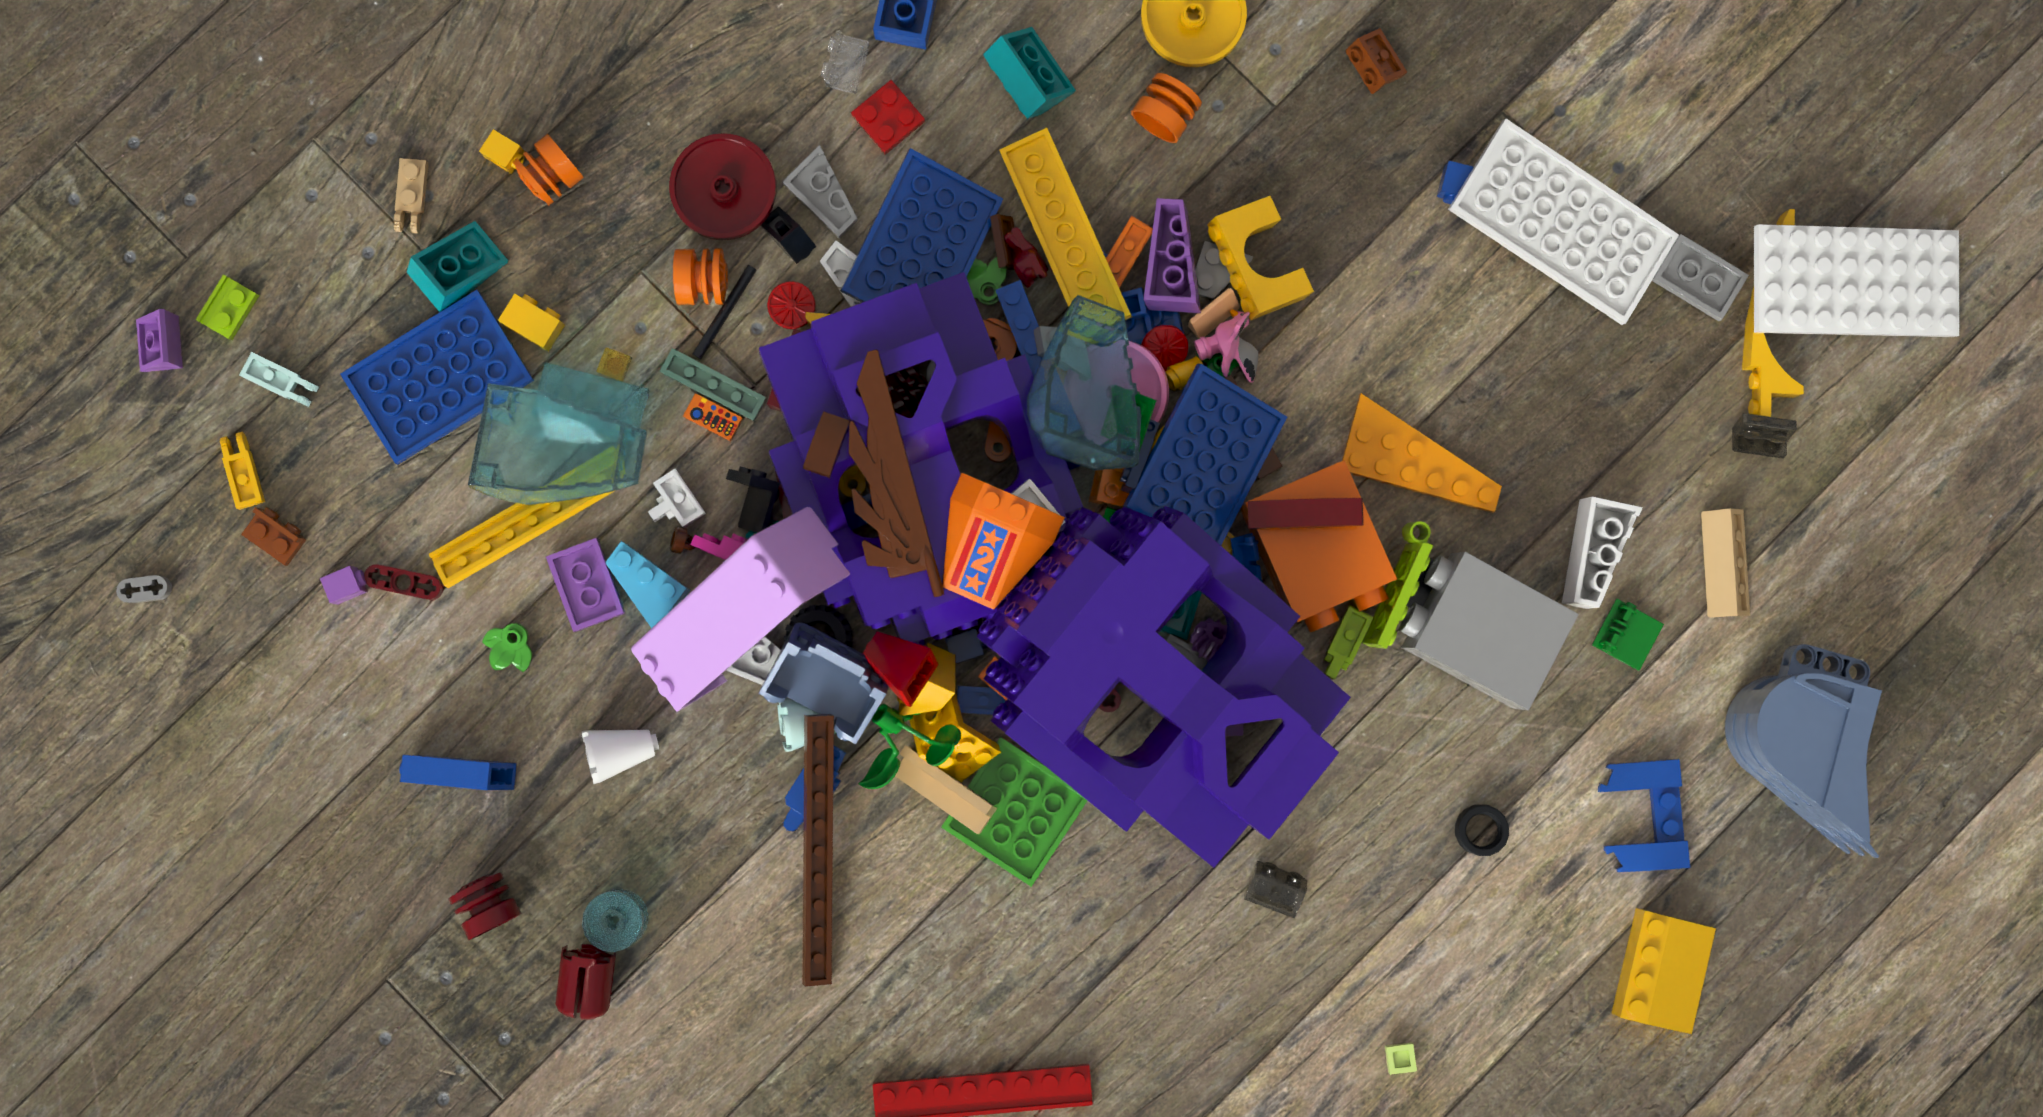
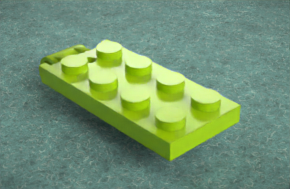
M1409 522L1402 528V537L1410 544H1405L1394 569L1397 580L1388 583L1385 589L1389 599L1378 604L1373 620L1362 641L1363 644L1369 647L1387 649L1388 645L1391 646L1397 636L1396 627L1408 612V606L1406 605L1409 598L1414 596L1418 590V578L1430 563V557L1428 556L1433 545L1428 543L1431 530L1425 522ZM1415 526L1418 527L1420 532L1417 539L1413 535V528Z

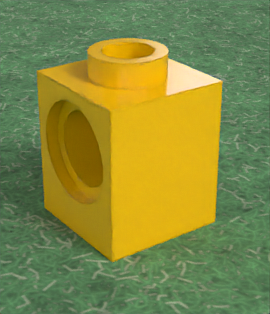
M494 129L479 150L486 159L510 174L516 169L512 163L516 158L522 164L525 160V156L522 154L525 151L522 147Z

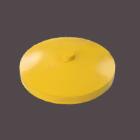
M1143 0L1141 7V24L1145 37L1151 47L1164 59L1184 67H1203L1216 63L1226 57L1240 41L1247 19L1245 0Z

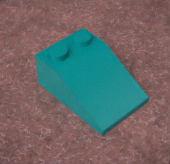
M473 221L411 256L407 274L436 309L441 312L471 293L506 265L508 259L478 223Z

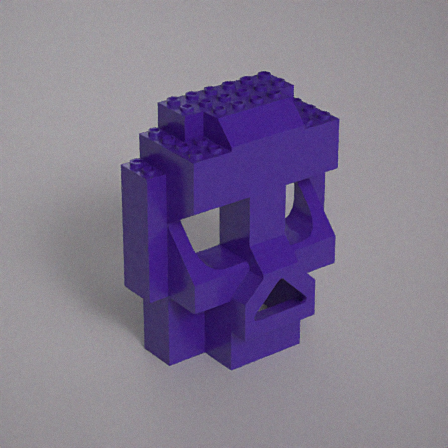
M964 272L919 288L917 283L819 318L811 321V329L759 348V355L793 440L790 443L769 450V456L791 513L794 514L805 507L813 509L837 541L838 545L832 548V550L850 573L848 577L822 592L827 605L833 603L834 608L850 603L849 597L853 596L864 626L878 629L890 624V618L897 638L920 645L925 644L924 639L927 637L939 640L952 635L951 629L958 627V629L965 630L978 625L977 619L983 617V620L991 619L998 611L997 607L993 610L946 588H943L944 595L934 597L927 570L890 578L887 567L867 565L862 541L866 540L881 547L879 537L865 538L853 533L848 527L838 494L841 476L846 470L856 465L848 452L849 429L840 448V455L830 478L803 469L810 444L823 411L850 421L853 420L867 447L869 416L862 397L856 394V388L858 387L857 380L868 351L878 349L885 376L928 360L934 361L936 365L915 415L912 418H906L896 413L942 584L950 498L961 475L946 434L947 430L976 420L991 421L999 426L1008 439L1017 463L1015 480L1004 491L1012 493L1026 480L1031 479L1055 510L1065 517V523L1059 531H1063L1069 524L1067 519L1072 513L1083 507L1025 354L1008 361L1005 358L997 359ZM1014 587L1007 596L1009 597L1016 588Z
M1164 506L1163 509H1158L1152 517L1123 507L1113 513L1110 518L1111 523H1109L1100 514L1082 507L1080 510L1078 509L1072 513L1068 519L1069 524L1063 531H1059L1054 544L1038 560L1030 572L1020 580L1012 594L1002 600L997 606L998 611L991 619L985 620L979 628L980 633L976 637L1000 656L998 661H994L989 665L986 670L987 675L983 679L1007 698L1005 703H1000L995 708L990 721L1124 831L1127 832L1142 812L1145 811L1194 853L1215 868L1248 825L1270 840L1339 754L1320 735L1351 697L1301 653L1305 648L1287 633L1300 618V615L1185 513ZM1196 591H1200L1212 601L1225 615L1227 622L1225 640L1202 670L1197 668L1158 634L1186 599ZM1120 681L1162 716L1163 719L1133 753L1125 756H1111L1086 738L1084 730L1097 708ZM1281 718L1283 722L1234 783L1229 786L1225 741L1226 727Z

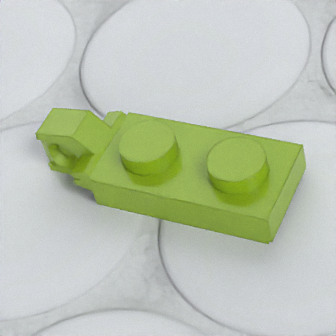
M1351 605L1347 607L1325 653L1324 660L1329 662L1324 674L1328 678L1336 679L1340 669L1346 671L1348 666L1352 664L1373 620V616L1363 611L1359 612L1357 608Z

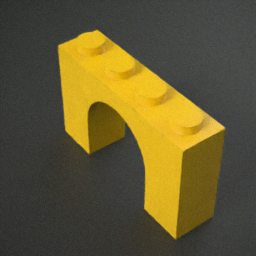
M1271 196L1217 215L1207 224L1209 236L1216 243L1219 250L1220 261L1226 266L1230 274V283L1240 296L1241 307L1244 313H1250V321L1304 300L1314 292L1304 268L1277 278H1267L1252 270L1246 261L1244 253L1246 239L1273 228L1281 220Z

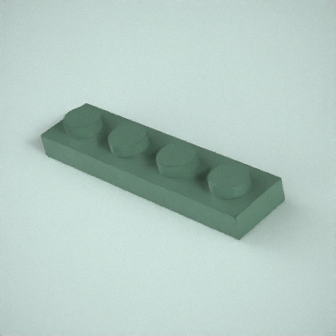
M673 348L660 369L662 374L754 422L767 400L765 396Z

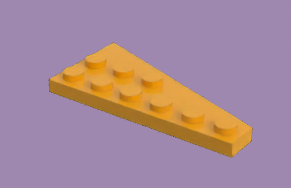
M1362 393L1359 394L1342 461L1345 460L1351 474L1491 513L1495 512L1501 485Z

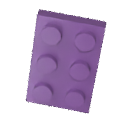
M598 538L546 556L573 632L625 614L611 572L605 563L606 559Z

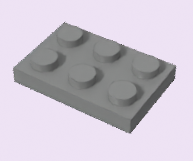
M1680 234L1652 281L1715 320L1721 321L1749 275Z

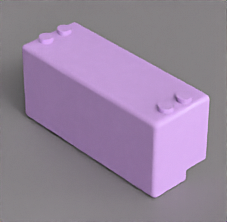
M805 507L751 536L632 646L631 651L641 663L642 670L652 678L657 685L659 693L667 698L676 712L724 684L727 680L722 673L794 610L850 575L849 571L832 550V548L838 545L837 541L812 508Z

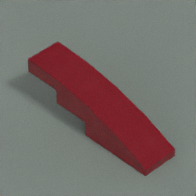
M1363 498L1248 501L1249 529L1364 526Z

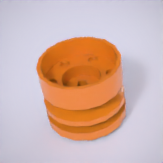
M1157 73L1152 79V84H1149L1146 88L1149 96H1141L1131 110V115L1149 133L1166 142L1177 143L1187 128L1184 120L1189 121L1194 118V112L1200 109L1202 101L1192 89L1181 81L1167 74Z
M546 134L534 144L540 156L535 159L525 151L522 154L530 162L529 165L525 167L518 158L512 163L515 165L520 179L531 192L550 206L554 201L547 194V191L552 188L557 196L561 197L562 193L557 186L558 182L562 181L566 186L572 188L584 177L553 139Z
M704 248L701 261H698L694 249L675 250L673 258V285L677 305H696L699 293H702L706 305L711 304L713 293L715 303L717 305H724L728 289V267L722 248L714 249L713 260L711 259L710 250Z

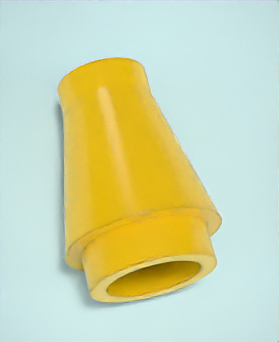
M1195 356L1192 359L1167 367L1165 373L1169 388L1173 391L1183 389L1196 365L1203 364L1201 360Z

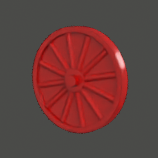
M794 281L784 282L776 286L770 293L767 302L768 312L772 320L780 327L798 329L808 323L805 318L806 312H815V299L812 292L805 285Z
M1160 325L1151 329L1141 343L1143 347L1155 355L1164 371H1167V367L1183 362L1189 349L1188 340L1184 333L1172 325Z

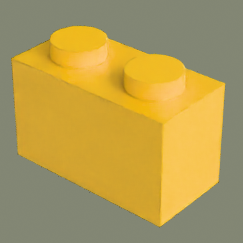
M514 293L498 321L549 352L565 327V324L559 320L561 315L548 307L543 311L537 307L538 301L526 294L520 297Z

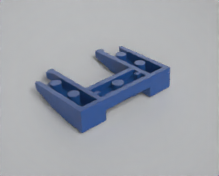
M1680 759L1607 764L1605 768L1611 769L1612 773L1607 786L1599 783L1598 792L1649 789L1655 842L1603 846L1605 853L1610 854L1614 852L1622 865L1616 868V871L1634 872L1691 868L1688 841L1684 840L1679 787L1682 786Z

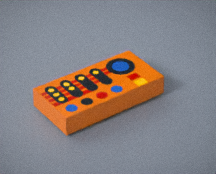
M696 393L683 415L684 418L730 442L743 420L741 416Z

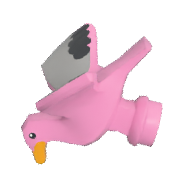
M1232 309L1230 310V315L1233 319L1220 323L1213 336L1200 337V339L1195 340V349L1201 361L1207 358L1211 359L1214 354L1221 353L1223 357L1221 368L1224 377L1228 376L1230 364L1235 359L1239 363L1246 380L1252 383L1257 371L1258 351L1252 344L1239 337L1241 331L1249 325L1250 313Z

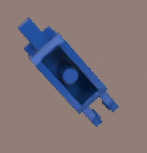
M835 745L833 793L841 783V780L838 779L840 775L839 769L846 755V752ZM804 768L785 797L786 805L791 808L783 822L786 831L793 832L798 830V827L804 821Z

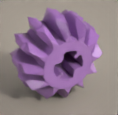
M1211 618L1197 624L1191 635L1190 642L1193 645L1192 650L1199 653L1198 658L1204 657L1207 663L1226 638L1227 625L1221 624L1220 619L1214 622Z

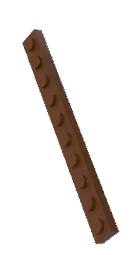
M832 714L804 715L802 984L805 987L832 984L834 715Z

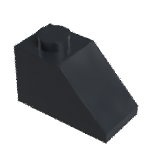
M779 206L761 224V227L796 264L807 258L811 251L817 247L802 227Z

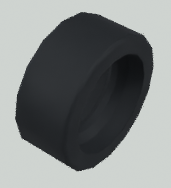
M1472 805L1464 809L1458 816L1455 823V836L1459 845L1467 852L1477 856H1491L1498 853L1506 845L1509 837V824L1505 816L1498 809L1489 805ZM1478 814L1490 816L1497 825L1498 833L1496 839L1487 846L1473 844L1466 834L1469 820Z

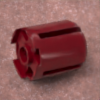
M582 944L581 949L567 950L568 945L562 947L555 1003L558 1011L571 1018H576L577 1013H580L582 1020H592L604 1015L610 1007L616 952L613 955L606 953V947L593 944Z

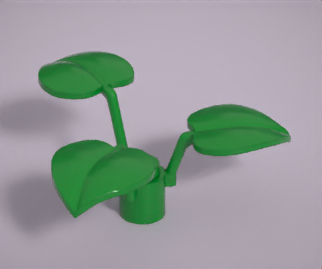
M886 704L879 705L872 717V722L881 727L879 733L885 737L891 748L880 752L864 779L858 784L867 789H879L886 786L895 777L901 762L896 758L899 755V750L889 734H897L902 729H905L931 744L926 753V761L931 766H939L953 753L955 745L961 739V731L954 725H945L939 729L933 740L905 724V721L911 720L913 715H919L920 713L902 716L899 714V711Z

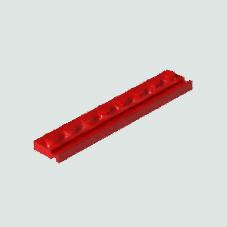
M1089 1064L873 1083L875 1117H964L1093 1105Z

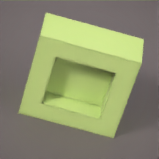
M1412 1042L1385 1046L1388 1073L1390 1075L1417 1071Z

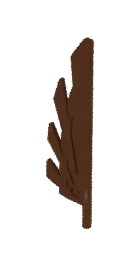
M878 349L867 352L857 380V386L869 416L867 447L852 420L849 424L848 451L869 483L872 501L871 507L856 488H853L852 497L855 513L878 531L881 547H878L866 540L862 541L866 563L868 566L887 567L890 578L927 570L933 596L939 597L944 595V590Z

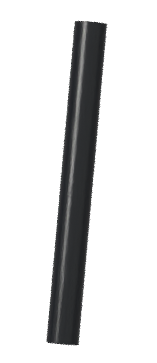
M747 265L692 355L700 360L703 358L757 270Z

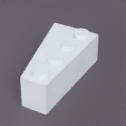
M1596 497L1579 500L1562 604L1585 609L1600 607L1612 580L1613 570L1622 557V549L1627 538H1630L1634 529L1632 526L1643 507Z

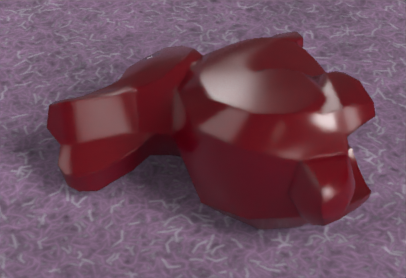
M1015 227L1012 228L1011 232L1005 234V241L1015 250L1016 258L1013 261V267L1022 283L1029 288L1035 283L1034 279L1038 276L1040 279L1045 278L1048 275L1046 263L1038 254V250L1034 245L1025 239L1020 229Z

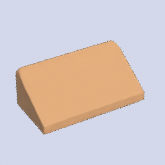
M1228 288L1202 309L1201 313H1197L1189 320L1188 327L1197 338L1205 337L1218 327L1220 323L1231 316L1230 310L1237 311L1240 308L1234 291Z

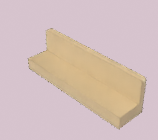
M1731 508L1703 511L1701 513L1707 615L1708 617L1750 616L1743 509Z
M905 745L900 752V755L904 758L895 776L970 830L980 834L997 808L938 767L928 764L927 761L918 757L917 751Z

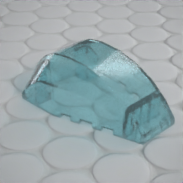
M1079 295L1073 299L1062 318L1034 377L1027 396L1028 419L1040 447L1048 455L1092 470L1135 467L1139 464L1141 410L1140 406H1136L1135 395L1138 392L1136 383H1132L1130 370L1133 369L1132 358H1128L1127 353L1129 339L1124 312Z
M488 383L468 486L484 495L525 505L573 500L624 489L639 484L647 431L615 418H607L600 415L597 411L581 408L568 400H560L544 391Z

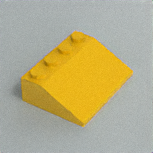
M1636 908L1612 1014L1639 1023L1692 1034L1716 928Z

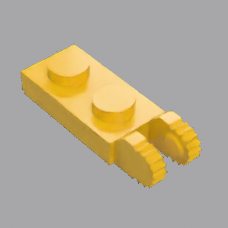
M244 432L236 433V441L240 453L234 454L231 441L227 436L220 438V445L224 456L222 460L235 507L238 510L265 502L252 452L249 451V443Z

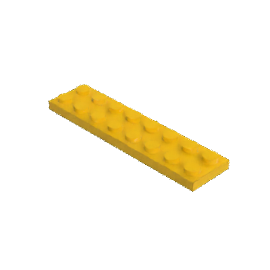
M1048 128L1000 149L1001 156L1083 339L1131 318L1130 311Z

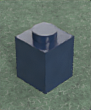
M976 629L945 638L949 652L956 655L955 664L984 655L983 649L988 647L976 637L978 635Z

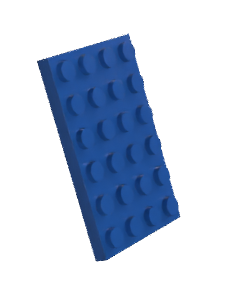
M910 148L840 291L863 303L917 283L918 287L922 288L962 272L967 277L991 226L990 216L997 214L1003 198Z
M478 290L465 296L340 373L397 465L534 381Z
M1197 364L1145 463L1136 488L1130 491L1123 506L1149 517H1152L1158 509H1163L1164 506L1185 513L1218 544L1222 545L1287 416L1203 364Z

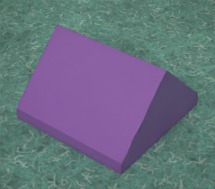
M158 309L136 319L140 372L183 368L179 316L165 309Z

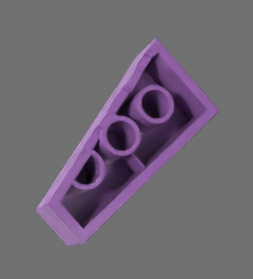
M1157 198L1143 299L1148 310L1201 313L1188 211L1182 199Z

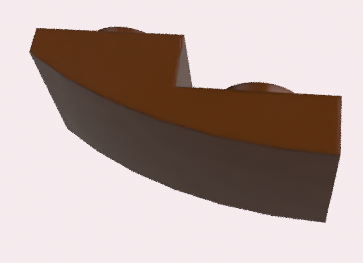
M823 411L810 444L803 469L830 478L840 455V448L849 429L850 420Z

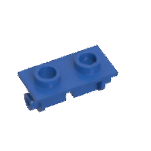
M1249 533L1231 538L1233 557L1264 583L1260 565L1256 564V561L1259 560L1258 540H1255V535Z

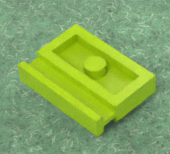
M223 274L196 320L224 337L233 340L260 295Z

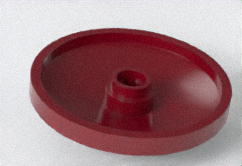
M721 133L702 137L683 150L673 165L669 181V192L676 213L692 231L709 239L733 240L750 234L767 219L775 203L777 184L769 159L756 144L738 135Z

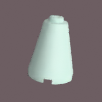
M786 698L784 702L777 705L780 733L786 738V742H782L785 752H789L804 746V715H817L819 713L790 698Z

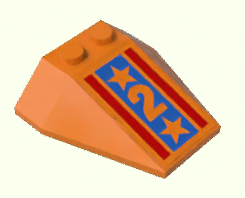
M961 473L950 498L943 588L994 610L1054 544L1065 517Z

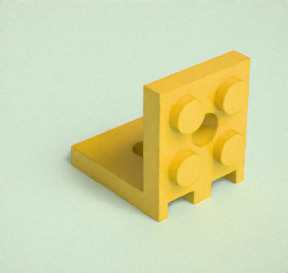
M956 693L941 710L913 715V718L909 720L913 729L933 740L939 729L945 725H954L961 731V739L955 745L951 756L944 763L936 766L960 782L1001 753L999 744L963 722ZM913 735L918 757L926 761V753L931 744Z

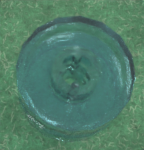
M614 889L599 894L589 902L583 913L582 926L586 938L593 946L602 951L617 952L633 945L643 936L648 924V912L645 903L637 894L625 889ZM618 916L620 921L615 924L613 917Z

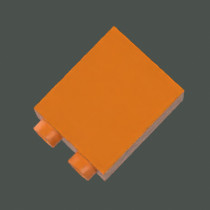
M1343 460L1249 501L1361 498L1347 464ZM1247 501L1241 506L1240 510L1248 526ZM1364 503V526L1249 529L1250 533L1255 535V540H1258V551L1278 597L1300 615L1296 623L1304 620L1310 633L1339 621L1340 619L1334 606L1354 599L1359 612L1388 600L1389 598L1383 585L1397 580Z

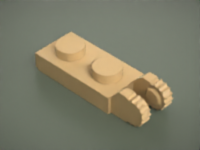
M399 159L395 200L396 212L394 214L395 232L403 231L405 213L412 214L410 222L411 232L419 233L421 217L424 214L429 165L426 160Z

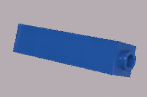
M403 755L399 768L401 774L400 782L479 790H514L517 763Z

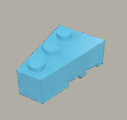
M621 541L605 562L651 628L691 591L625 542Z

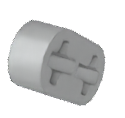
M157 575L128 578L118 584L116 593L121 601L127 603L157 601L166 599L171 594L172 584L168 578ZM157 582L158 584H163V589H160L159 592L148 591V587L156 586ZM130 585L141 590V592L132 593V597L126 594V590L130 589Z

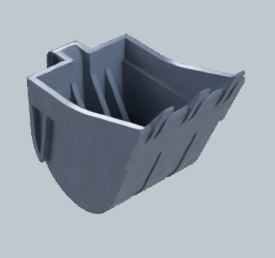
M1807 644L1789 646L1783 654L1778 675L1765 676L1752 681L1742 688L1732 700L1725 720V736L1730 752L1745 771L1783 800L1788 807L1842 851L1850 854L1848 846L1858 855L1864 856L1865 854L1860 849L1861 847L1872 857L1879 858L1870 845L1866 764L1869 738L1882 690L1867 686L1870 668L1866 662L1860 659ZM1799 650L1804 654V661L1801 664L1796 659V653ZM1825 658H1828L1831 663L1828 671H1825L1822 665ZM1852 665L1857 670V675L1854 679L1849 674V669Z

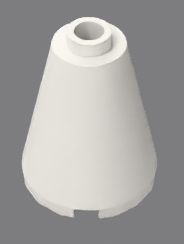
M649 730L582 731L593 784L600 783L654 757V750L659 749L656 734L651 735Z

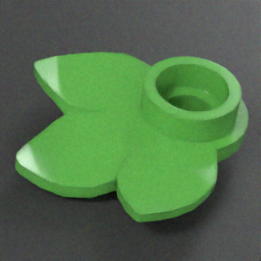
M997 257L989 265L975 258L967 275L974 299L978 298L985 305L996 304L999 301L996 290L1002 288L1001 285L1007 277V271L998 267ZM987 288L994 289V294L990 297L985 296Z
M511 623L505 626L504 629L493 628L485 634L482 643L492 648L489 661L494 670L504 669L511 663L522 672L528 669L532 659V651L527 644L528 632L523 625ZM511 633L517 635V641L511 639Z

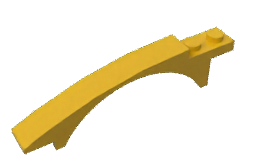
M1789 209L1781 214L1776 225H1795V209ZM1753 286L1745 323L1742 370H1752L1749 376V388L1752 389V399L1748 406L1749 415H1752V423H1763L1771 420V397L1795 398L1804 394V386L1789 376L1778 364L1771 353L1764 333H1754Z

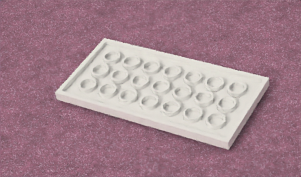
M1508 119L1502 120L1448 210L1621 325L1626 324L1679 237V234Z
M1762 224L1754 226V333L1924 337L1959 336V230Z

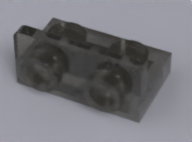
M1743 413L1732 428V450L1734 452L1783 459L1787 455V442L1797 430V421Z
M1257 861L1254 874L1244 894V900L1295 919L1307 893V879L1303 878L1299 873L1279 869L1273 863Z

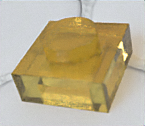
M605 347L596 372L623 382L632 357Z

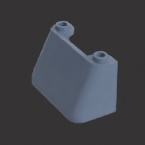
M796 623L758 694L771 703L784 702L788 697L819 714L834 715L836 735L841 740L856 744L887 694L888 685L874 672L864 654L805 623Z

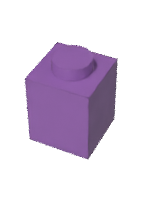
M348 566L320 578L329 603L338 605L367 593L364 572L361 569L358 570L357 567Z

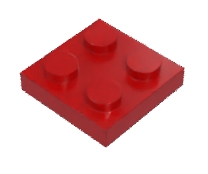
M892 80L851 112V116L885 155L925 123V118Z

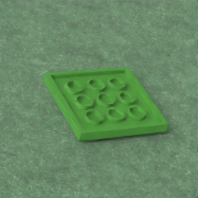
M1000 737L996 743L999 744L1001 753L979 768L968 785L969 789L994 805L997 810L980 834H976L951 815L947 817L941 828L1032 887L1088 800L1046 766Z

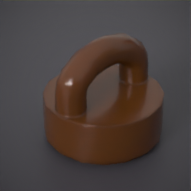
M675 527L670 542L671 552L681 554L683 549L693 550L696 548L690 545L693 537L687 535V528Z

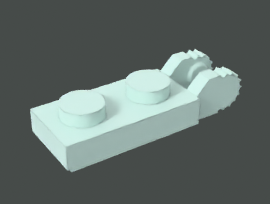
M253 352L250 353L239 376L290 400L291 398L308 407L311 404L308 398L293 393L297 384L304 386V388L312 392H317L319 388L302 379L300 375Z

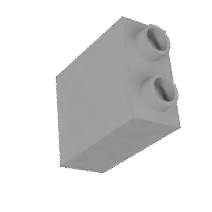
M1467 552L1451 553L1448 559L1439 555L1429 567L1424 579V583L1432 587V590L1423 607L1413 603L1400 623L1399 631L1408 635L1401 648L1512 709L1529 710L1579 614Z

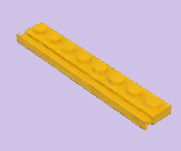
M613 446L429 553V556L434 562L443 585L450 588L632 482L634 479L621 458L619 451Z

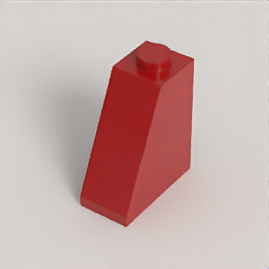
M878 631L872 640L867 643L863 651L874 672L908 707L913 705L939 665L931 648Z

